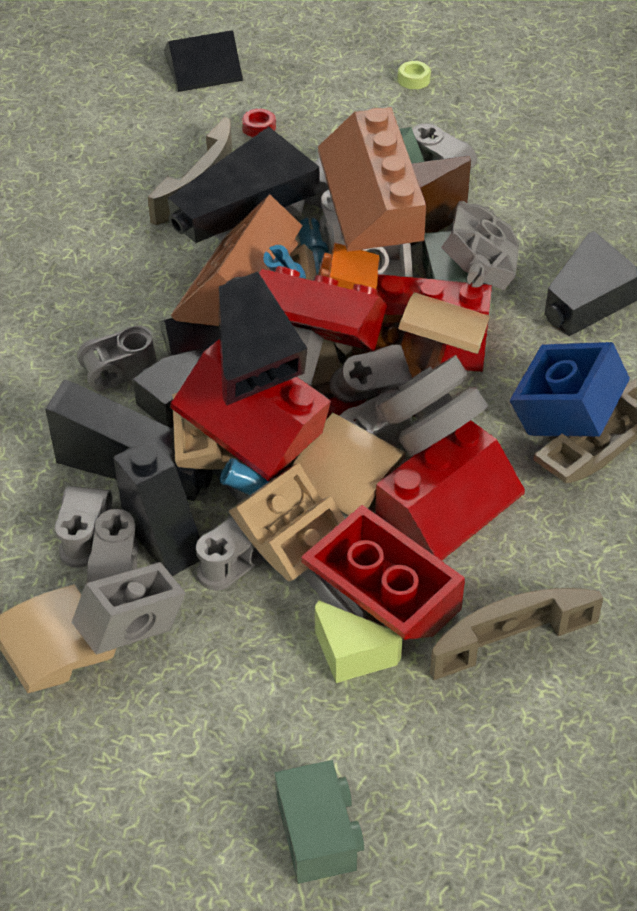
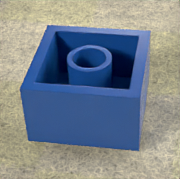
M613 342L542 344L509 401L528 435L559 436L564 434L565 436L600 437L630 377Z

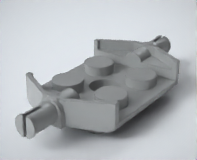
M459 201L448 215L450 219H454L452 230L441 248L468 273L467 282L470 285L473 281L472 287H480L483 283L505 290L516 276L519 250L518 238L515 236L511 225L496 216L493 209L489 211L490 207Z

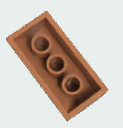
M392 107L372 108L354 112L318 146L319 158L347 252L424 241L426 203Z
M269 194L224 236L170 316L180 322L219 326V286L226 284L235 277H244L257 271L260 272L261 269L271 271L264 263V253L267 251L274 260L275 256L269 248L274 245H282L288 250L290 255L298 245L295 238L303 225Z

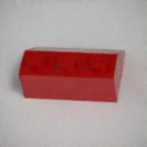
M277 266L275 272L261 269L259 274L293 326L312 330L326 341L372 352L375 351L387 304L380 296H377L378 290L360 284H354L352 290L338 287L339 282L337 280L321 275H315L314 281L300 278V272L282 266Z
M382 274L377 276V296H380L387 304L385 315H403L414 292L489 315L492 285L482 284L480 287H472V283L469 285L467 282ZM488 324L478 354L447 344L441 363L456 355L465 370L483 372Z
M219 339L203 352L171 402L170 408L267 481H270L323 433L331 401L303 380L295 377L226 406L222 396Z
M470 420L440 441L415 454L376 484L375 514L442 561L524 495L525 489L498 440Z
M364 505L358 507L301 557V563L404 640L435 636L462 610L465 577Z

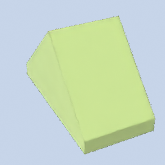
M318 600L315 605V633L336 683L398 665L402 653V637L387 627Z

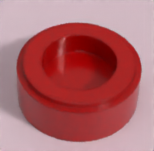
M252 109L242 117V130L250 137L256 136L268 126L274 131L276 130V117L267 109Z

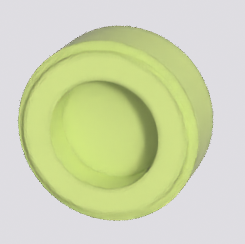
M408 61L398 68V82L405 88L421 89L430 83L431 69L423 62Z

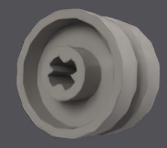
M456 355L433 369L430 366L399 386L398 392L377 406L388 424H399L413 415L416 416L417 420L404 428L398 438L409 456H413L440 441L488 407L487 402L477 387H468L452 397L448 393L460 385L467 375V371Z

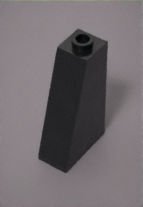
M268 126L168 197L169 221L179 234H186L195 243L201 242L233 229L269 194L284 208L316 195L320 192L319 166Z
M63 380L45 408L55 459L58 464L117 480L113 457L152 437L175 464L187 500L194 502L200 489H206L210 485L214 469H192L177 466L175 462L174 429L72 381Z

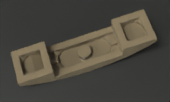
M224 117L206 135L207 152L180 180L167 176L148 195L150 223L159 225L169 221L168 197L232 153L230 118Z
M637 378L625 387L600 437L571 436L568 438L561 434L535 453L533 460L564 483H572L584 479L606 466L637 440Z
M551 588L520 593L493 602L459 621L439 639L432 648L430 674L433 680L476 666L478 647L547 623L551 624L557 636L598 623L603 596L597 590Z

